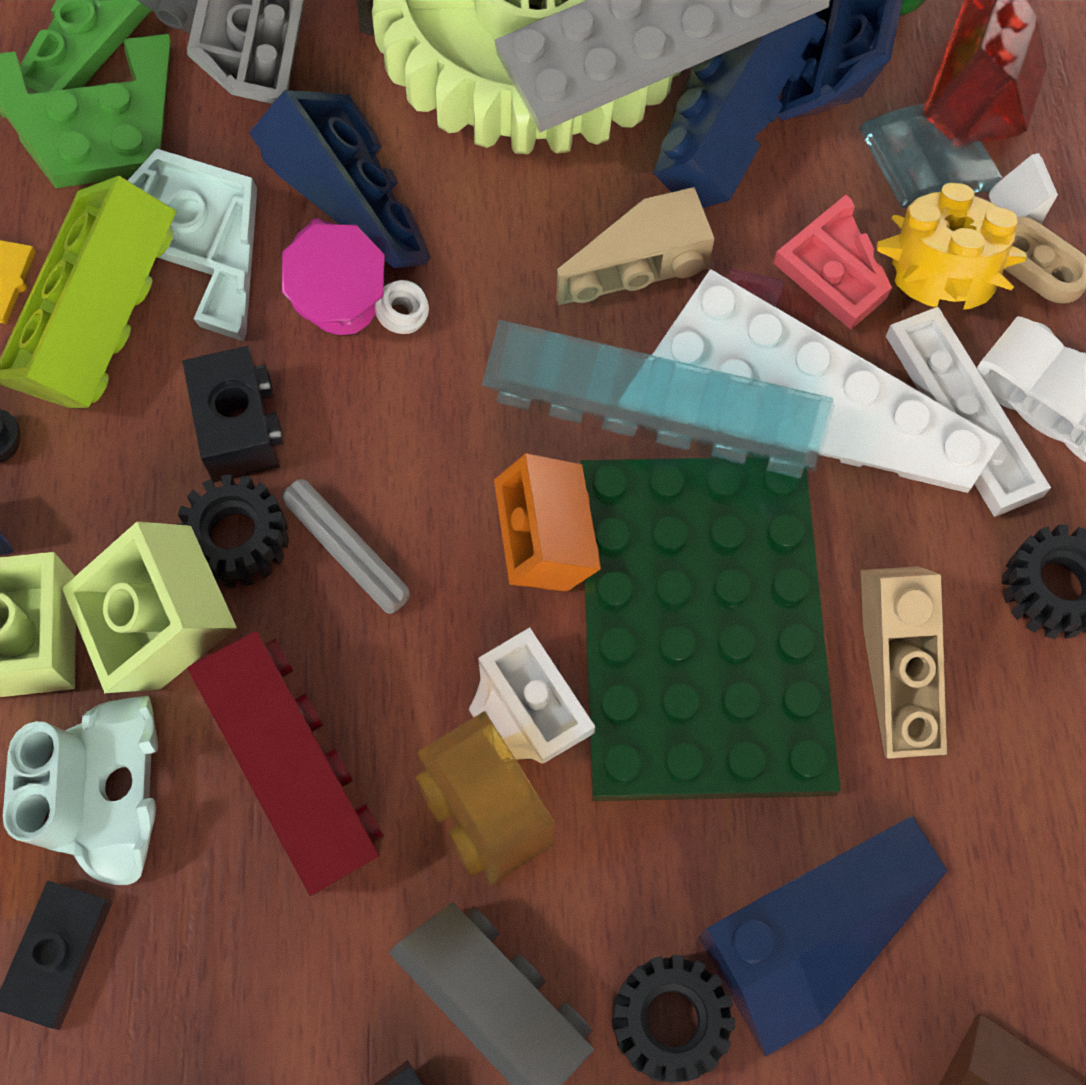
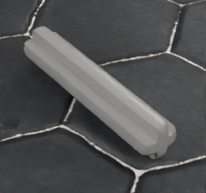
M298 479L284 490L282 499L285 506L385 613L393 614L410 599L408 587L307 480Z

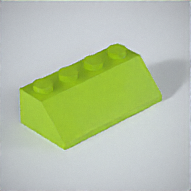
M116 176L79 190L0 357V385L66 408H89L91 402L95 403L107 387L109 375L105 371L113 353L116 354L123 348L130 335L131 326L127 322L135 305H139L145 299L151 288L152 277L149 276V272L156 258L161 257L172 241L174 232L170 229V225L177 211L121 176Z

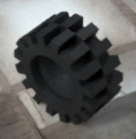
M222 475L223 486L216 488L212 479H209L202 483L207 492L203 496H200L194 489L189 493L187 498L192 507L180 506L178 516L182 523L176 525L192 527L216 582L220 579L225 587L235 588L236 579H241L246 587L255 584L252 575L259 571L264 579L272 574L268 565L271 561L280 565L284 558L281 547L288 548L289 537L286 533L288 526L274 494L271 496L268 487L261 482L255 487L251 477L241 475L239 484H236L232 475ZM235 514H243L254 521V533L245 544L233 549H223L213 543V529L222 519Z
M1058 524L1052 532L1048 526L1039 529L1034 536L1030 535L1007 562L1005 567L1008 569L1002 575L1001 583L1010 585L1003 593L1005 603L1016 600L1018 605L1011 613L1017 620L1024 614H1027L1031 620L1026 625V628L1035 633L1042 625L1046 626L1044 637L1054 639L1061 632L1064 633L1065 639L1076 637L1081 631L1083 633L1086 632V529L1078 527L1071 536H1069L1068 525ZM1053 563L1069 569L1081 584L1082 592L1080 597L1068 601L1051 593L1042 581V568Z
M672 955L669 958L659 956L650 959L649 962L642 966L639 965L631 972L615 998L612 1029L616 1035L617 1046L621 1054H624L629 1060V1065L636 1071L649 1076V1079L659 1082L680 1083L700 1078L701 1075L710 1072L719 1064V1059L723 1054L727 1053L732 1043L729 1041L731 1032L735 1030V1018H731L730 1007L733 1006L730 994L726 995L721 987L723 981L716 973L711 975L704 969L706 965L698 960L691 962L685 960L684 956ZM667 992L681 994L693 1004L698 1019L696 1032L691 1040L682 1046L671 1047L660 1043L653 1037L648 1028V1007L652 1000L660 994Z

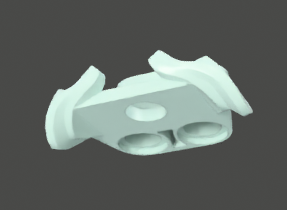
M140 696L101 703L82 716L81 724L67 730L39 721L26 724L19 729L10 741L7 755L3 822L7 833L18 841L74 855L83 870L92 878L113 885L135 883L141 877L156 816V803L153 798H150L151 753L157 752L159 743L150 697ZM52 751H53V755H52V757L50 758V760L48 761L49 756H50V754H51ZM127 767L132 773L131 789L122 799L110 801L105 792L106 780L116 769ZM50 810L48 820L44 824L45 816Z

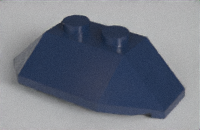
M830 0L828 8L816 12L815 14L826 29L818 43L811 44L809 42L801 55L806 65L798 80L790 81L788 79L783 87L780 99L783 106L777 116L782 121L813 115L842 104H848L862 97L891 59L903 0Z

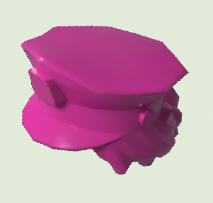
M320 218L313 219L309 225L297 233L293 243L282 252V293L291 301L297 313L316 324L325 332L336 335L356 334L369 325L375 316V303L383 297L385 254L357 225L333 224L322 221Z

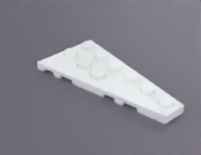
M711 269L619 403L620 409L637 414L644 412L668 418L670 422L687 426L690 423L723 431L724 435L808 455L811 452L840 459L841 463L857 467L865 465L898 473L899 477L966 493L972 488L1002 442L1001 439Z

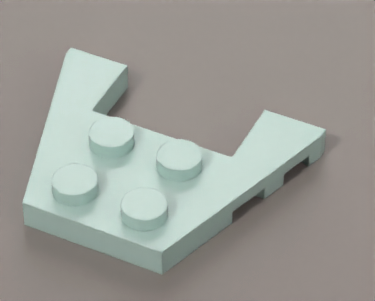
M156 149L128 181L177 211L170 225V229L174 232L172 241L165 253L159 258L212 275L194 320L201 328L244 341L247 334L257 186L251 177Z

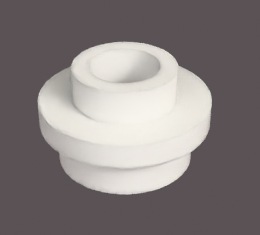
M406 280L395 281L384 286L383 297L375 303V314L379 322L388 330L399 334H409L420 329L429 313V304L422 289L415 283ZM397 304L405 306L409 311V315L396 312L392 306Z

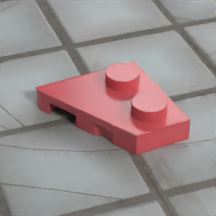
M844 195L776 252L773 264L852 330L887 299L892 287L883 267L874 259V247L868 234H861L852 215L855 209L852 199Z

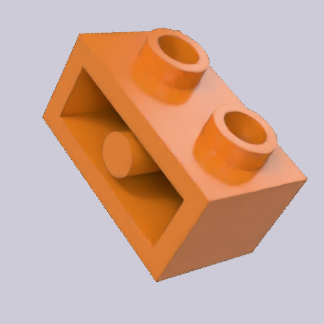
M525 453L494 479L509 585L568 592L601 569L599 549L595 539L589 494L586 489L582 464Z

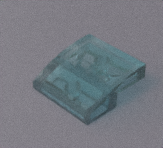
M957 100L929 102L905 107L865 121L859 128L902 208H908L919 197L933 192H941L943 185L947 183L965 184L971 187L974 192H990L994 185L1002 179L1001 174Z

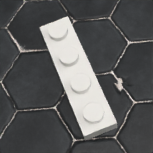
M939 307L890 325L886 338L918 391L1002 440L974 483L993 516H999L1044 497L1051 488Z

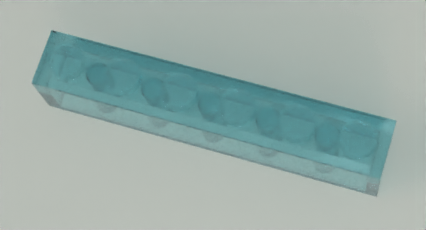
M503 320L498 321L482 386L498 393L497 403L528 411L530 402L551 406L549 416L581 424L584 414L604 419L602 429L630 437L635 436L636 428L657 432L656 442L659 444L688 451L691 441L713 446L712 457L738 464H745L747 455L769 460L768 471L794 478H801L803 469L817 472L835 406L834 399L831 397Z

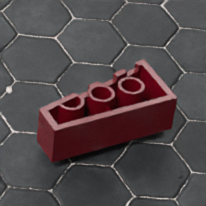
M256 630L187 667L309 896L314 895L379 857V853L373 843L384 836L366 804L354 809L343 788L352 783L353 779L336 748L326 754L323 752L313 733L323 727V724L306 693L296 699L291 693L283 677L292 673L293 669L276 639L265 644Z

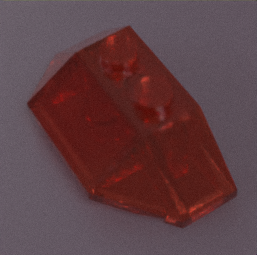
M964 0L922 113L957 147L970 145L973 142L993 141L1019 136L1028 129L1047 65L1038 18L1034 15L1031 6L1026 0Z

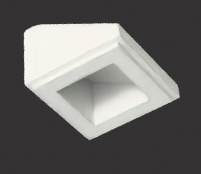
M1033 154L994 185L989 192L991 203L997 207L1009 209L1016 216L1028 217L1042 224L1058 196L1040 154Z

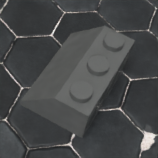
M454 902L450 903L398 942L388 952L511 1085H563L595 1050L585 1040L593 1032L587 1022L567 1002H564L557 1010L538 991L546 982L544 978L521 954L518 953L511 961L506 958L492 943L500 933L474 906L464 914Z

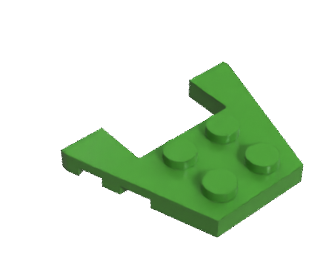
M169 34L124 39L125 55L133 81L33 94L27 93L16 52L0 53V115L2 118L6 117L17 131L20 142L55 189L103 182L116 176L130 178L156 149L162 150L168 70L171 58Z

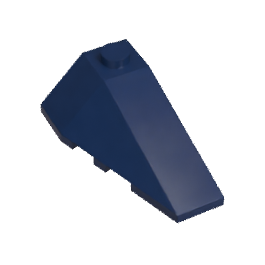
M284 90L249 132L261 150L264 162L279 177L338 224L357 225L385 254V261L392 267L402 268L425 265L431 259L410 210L402 203L396 201L392 189L398 182L392 170L385 167L382 169L376 153L382 146L376 133L350 95Z
M913 816L706 928L698 937L764 1057L825 1021L947 872V869Z

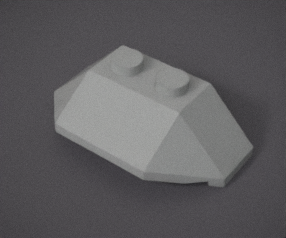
M198 0L187 46V55L231 95L273 104L284 90H289L305 0Z

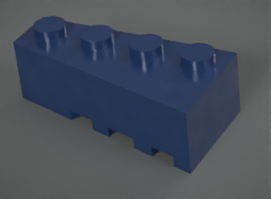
M815 13L691 67V74L683 95L677 102V111L669 132L661 144V153L653 171V174L671 192L695 187L702 208L731 200L761 146L755 137L770 122L775 121L783 106L777 99L788 79L790 81L798 80L806 65L805 60L801 57L809 42L811 44L818 43L826 29Z

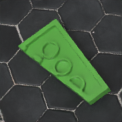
M56 0L51 9L54 18L47 30H40L20 65L27 93L33 94L83 87L152 10L137 0Z

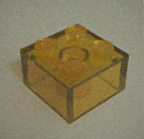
M485 711L417 751L423 768V772L415 776L421 788L420 792L438 823L448 817L455 827L448 832L453 841L452 846L471 877L481 871L488 884L492 885L553 846L555 821Z

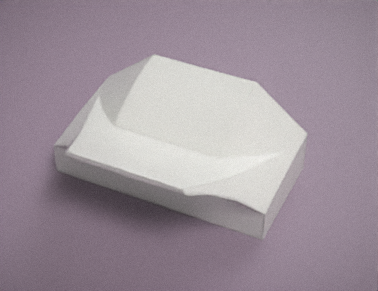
M530 627L478 658L480 683L469 711L502 763L519 759H533L543 764L595 733V725Z

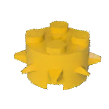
M947 183L943 185L941 192H933L917 198L907 208L905 217L894 214L891 218L901 228L900 234L877 242V251L893 258L892 265H894L897 271L894 280L896 285L909 297L936 308L939 300L942 299L952 302L965 301L963 309H972L986 303L996 292L997 286L1012 290L1014 286L1002 274L1004 268L1025 262L1027 258L1026 252L1012 246L1015 230L1018 225L1016 214L1009 209L997 207L995 204L975 196L971 187L960 183Z

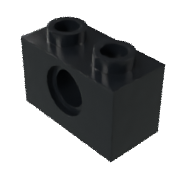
M249 345L182 360L200 457L213 483L222 481V475H232L235 478L241 475L244 476L278 468L279 464L275 446L284 445V438L277 412L267 413L265 398L274 397V392L266 364L256 366ZM236 409H246L239 416L227 417L229 413Z

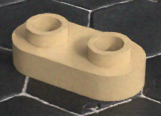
M1017 216L1018 225L1015 230L1012 246L1026 252L1027 258L1025 262L1004 268V270L1049 301L1064 304L1079 299L1086 290V256L1037 221L1028 217Z

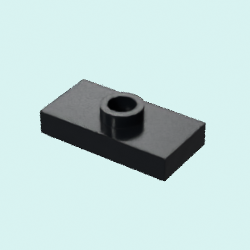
M47 880L0 989V1012L51 1029L60 1030L112 902Z

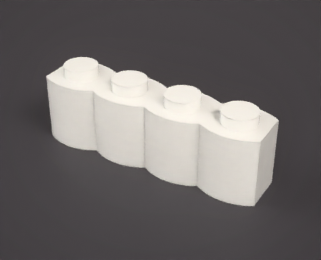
M1017 316L982 359L977 370L1000 405L1016 410L1036 430L1050 438L1064 442L1077 457L1086 462V353L1064 347L1061 341L1044 324Z

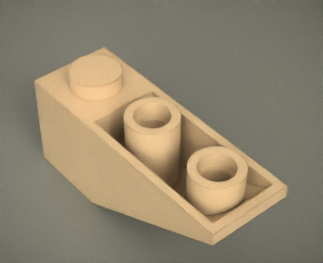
M695 187L643 199L557 269L556 293L558 305L571 302L586 303L595 300L600 295L624 289L629 291L640 290L653 282L674 277L689 278L702 270L709 269L715 238Z
M919 566L861 570L863 631L884 756L890 759L947 755L941 574Z

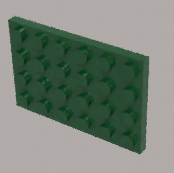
M805 456L580 460V464L583 467L586 489L589 494V505L601 567L599 571L584 580L589 718L595 725V733L590 736L592 801L836 796L841 789Z

